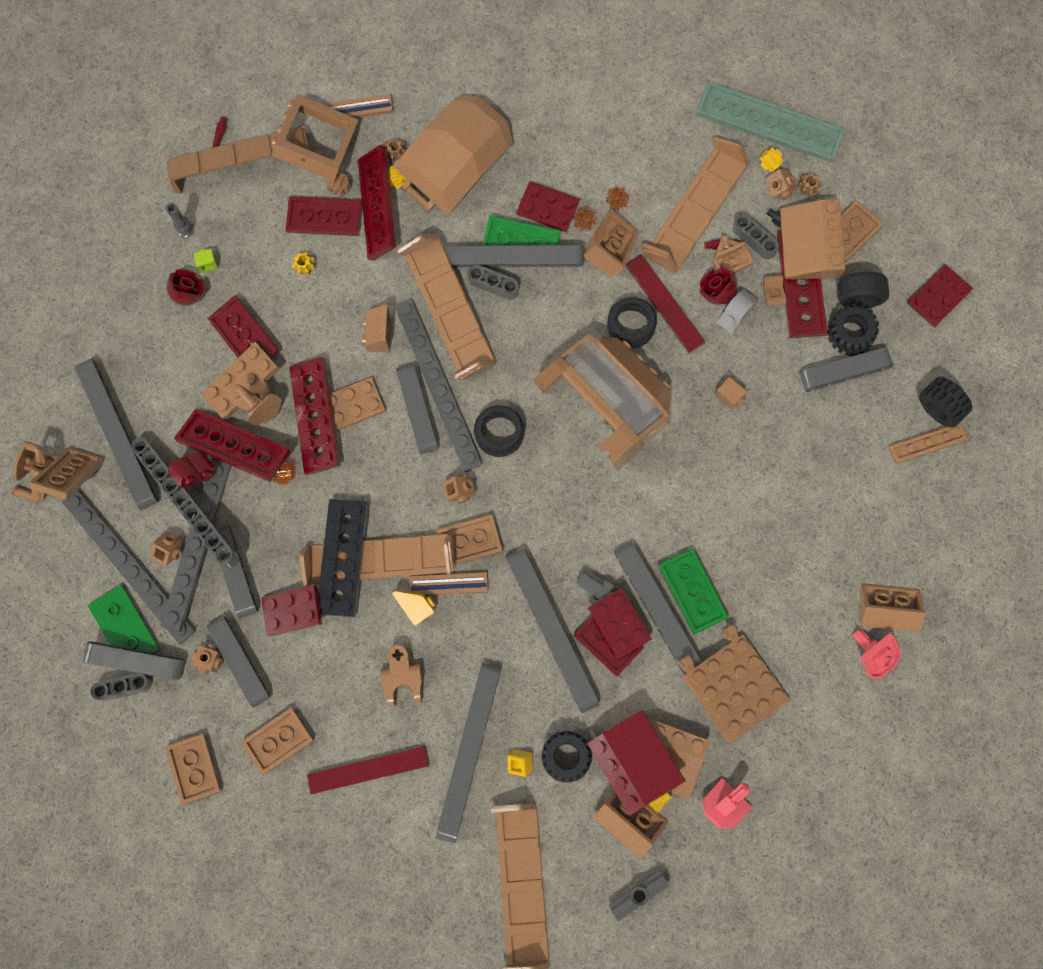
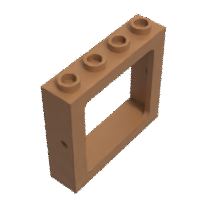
M297 94L295 100H291L287 109L289 113L285 112L282 122L284 124H280L276 133L278 138H273L271 148H273L272 156L335 181L355 132L358 119ZM298 111L346 131L335 159L326 158L286 140Z

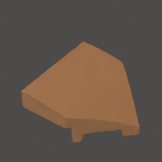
M722 235L713 260L716 271L720 270L719 267H726L734 274L754 265V260L747 247L744 246V242L739 243Z

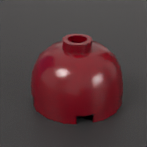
M719 267L720 270L717 271L714 269L710 270L700 281L701 289L699 292L711 304H726L737 293V280L734 274L726 267Z
M177 269L169 275L166 290L172 301L182 306H190L201 299L206 286L202 278L199 280L196 277L195 272L187 269Z

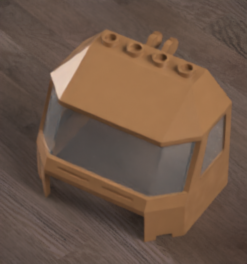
M589 333L555 359L534 379V382L544 393L560 377L565 378L615 429L598 447L602 452L605 449L610 454L608 459L612 462L615 469L619 471L671 422V387L664 380L660 381L656 377L658 374L652 367L647 368L645 366L644 359L638 353L634 355L630 351L631 346L625 340L621 342L616 337Z

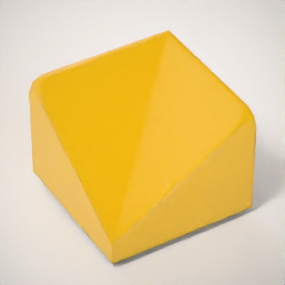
M515 749L507 755L508 773L526 777L533 771L531 752Z
M667 793L649 806L656 812H659L672 797Z

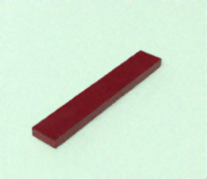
M640 255L627 263L626 268L687 352L691 353L702 346L705 341L643 256Z
M423 746L307 774L310 794L312 795L429 767L425 747Z

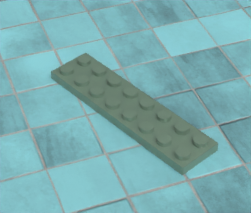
M708 82L696 111V116L831 163L845 131V128L712 82Z

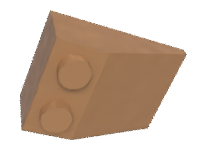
M611 209L588 243L583 256L609 278H612L625 268L639 232Z

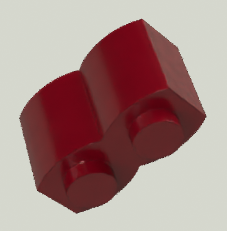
M196 452L188 457H181L170 462L168 473L180 488L192 487L196 482L209 481L213 477L216 467L204 452Z

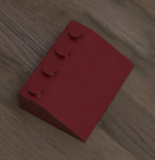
M644 710L637 712L587 743L629 816L639 812L686 782Z

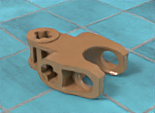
M395 645L388 652L389 668L380 670L382 689L385 693L388 707L395 706V692L401 686H409L412 689L415 702H422L423 680L420 664L411 665L407 649L401 645ZM397 651L404 654V656L400 657L399 661L397 658H394V655H397Z

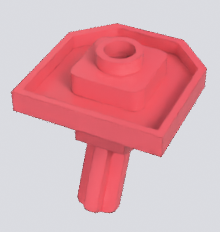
M862 629L857 630L853 634V638L864 648V654L860 659L870 678H882L897 666L901 651L893 634L889 633L879 642L876 640L872 641Z
M723 778L720 779L702 799L704 814L719 829L735 828L752 808L743 799L750 793L749 785L741 783L733 789Z

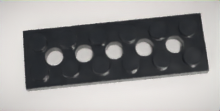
M329 499L318 590L321 615L356 617L368 511L367 501ZM345 515H350L351 522L344 525L342 518ZM348 534L349 541L345 544L340 543L341 535ZM346 553V561L339 563L338 555ZM339 572H344L345 574L342 582H337L335 579L336 574ZM341 591L343 594L342 599L337 602L334 601V593Z

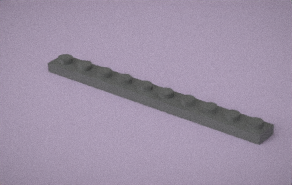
M410 299L395 305V310L464 472L481 466L480 458L412 300Z
M212 458L211 462L216 467L214 475L209 481L204 483L198 504L214 523L231 465ZM192 527L189 531L160 625L161 628L177 632L182 630L207 548Z
M76 490L67 500L64 499L62 503L159 621L162 622L168 598L83 495ZM186 619L184 620L181 632L167 629L180 645L195 633V630Z

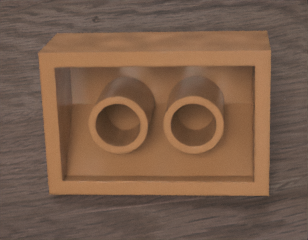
M870 584L860 585L859 618L861 626L921 632L926 611L920 589Z
M615 790L593 817L639 858L649 850L668 824V821L649 805L629 816Z

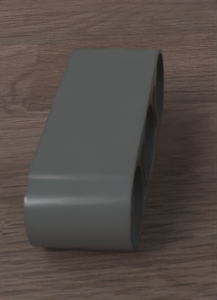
M743 213L737 215L732 228L733 232L764 259L774 258L779 248L778 241L749 215ZM738 223L745 224V227L739 226ZM751 235H757L759 239H754ZM765 247H771L773 251H768Z
M472 265L468 269V278L471 285L509 300L515 299L518 296L519 285L514 278L480 265ZM474 274L481 275L479 278L472 277ZM491 280L498 281L495 285L489 284ZM508 287L515 288L513 291L506 290V288Z
M142 673L130 674L97 682L92 685L90 694L96 700L109 701L146 692L151 688L152 680L149 676ZM144 678V685L139 688L137 685L138 680ZM124 682L125 688L122 692H119L118 686ZM105 687V694L100 697L99 690Z

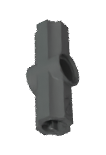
M586 569L576 582L577 585L591 593L597 601L618 590L608 581H602Z
M657 871L608 906L617 920L620 921L669 887V884L662 873ZM642 890L644 892V899L642 901L634 900L633 894L635 891Z

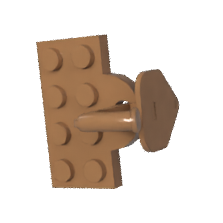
M254 342L202 395L225 421L240 408L244 412H249L247 420L251 424L259 425L276 418L282 399L276 394H270V387L267 381L280 368L260 345Z
M24 441L14 464V479L19 481L30 472L32 475V481L30 482L32 492L16 485L12 489L11 494L35 502H42L45 494L67 500L103 465L104 458L70 447L60 455L44 454L39 445Z

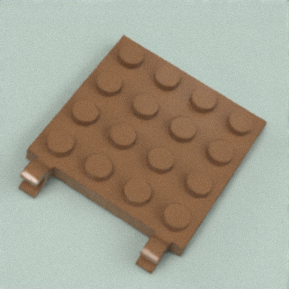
M734 625L722 631L730 643L697 667H694L693 660L689 655L678 662L686 673L682 676L683 680L728 744L733 743L790 700L743 634L738 637V632Z

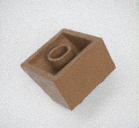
M381 305L368 310L367 317L363 319L366 335L362 336V345L365 346L367 352H390L391 315L388 306Z

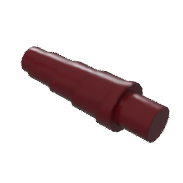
M221 116L219 122H217L212 148L218 147L221 143L227 127L226 117Z
M712 239L711 241L704 242V248L718 249L721 239ZM730 239V240L739 242L738 239Z

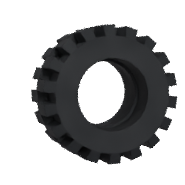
M853 304L851 307L846 305L843 309L840 308L828 326L827 335H830L829 342H833L832 347L834 349L838 347V352L842 353L844 351L847 356H850L851 353H853V356L858 355L859 352L861 354L865 353L876 340L879 333L877 328L879 321H875L877 318L875 314L871 315L872 310H865L863 305L857 307V304ZM844 324H857L861 328L863 336L852 337L848 335L844 330Z
M944 377L935 378L919 395V400L924 410L935 421L950 428L956 427L973 408L972 402L965 391L956 383Z
M574 731L557 732L549 737L542 750V764L548 775L564 783L574 782L582 778L592 763V751L587 744L588 741ZM571 745L578 751L579 759L573 768L564 769L556 763L555 752L560 746Z

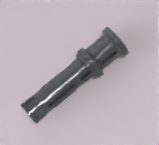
M168 203L166 211L174 221V228L178 231L179 236L189 238L194 232L193 226L188 218L182 215L176 203Z

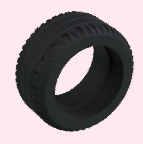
M858 272L843 277L838 282L839 303L844 307L846 305L851 307L853 304H857V307L863 305L865 308L882 305L889 299L888 278L879 272Z
M636 297L623 298L616 302L610 309L607 319V330L610 337H616L621 342L625 340L631 346V349L647 344L652 339L657 325V317L652 306L645 300ZM625 311H637L646 318L648 326L640 334L628 335L617 327L616 319Z
M503 405L491 406L479 414L474 424L476 442L483 452L493 457H504L513 454L521 446L524 439V424L520 415L512 408ZM494 418H506L514 424L515 435L508 443L495 445L484 438V426Z

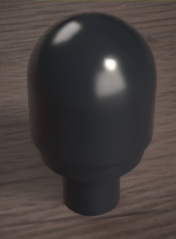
M770 208L766 215L771 217L773 224L781 229L780 211L775 212Z

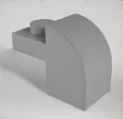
M746 290L740 291L725 308L717 323L732 334L759 300Z

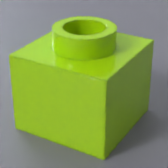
M201 249L197 253H193L196 267L200 273L218 269L216 256L212 249Z

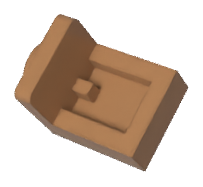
M782 275L764 278L763 293L767 306L786 304Z

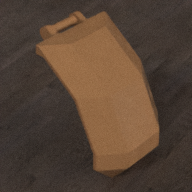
M456 97L424 128L393 166L407 179L400 189L408 192L424 206L425 211L430 212L436 204L449 215L479 178L513 145L508 122L481 97ZM412 183L430 198V201L411 186Z

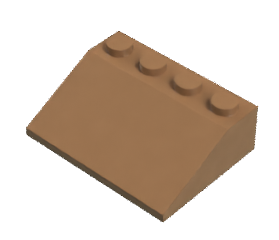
M840 199L818 200L781 208L784 278H841L845 271Z
M649 719L686 782L669 793L689 800L710 741Z

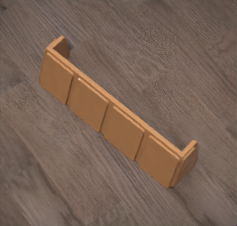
M302 126L291 128L286 140L310 150L305 128ZM277 132L169 158L167 161L169 183L175 193L181 194L179 179L202 175L231 166H239L267 157L271 158L273 157L271 143L274 137L278 138Z
M717 137L712 139L715 147L652 243L650 245L642 244L641 248L646 258L672 273L679 271L748 166V159L743 146L738 143Z
M421 234L397 250L398 255H405L458 371L454 378L465 380L495 366V357L481 331L473 309L467 301L466 294L455 270L451 266V261L440 238L433 234Z
M451 533L364 540L360 580L435 573L452 575L455 570L453 534ZM324 544L308 545L299 552L304 587L320 582ZM346 553L338 555L339 563L346 561ZM344 572L337 573L336 581H343L345 574Z
M531 803L494 806L493 809H490V813L496 812L507 966L501 967V969H548L550 961L537 805Z

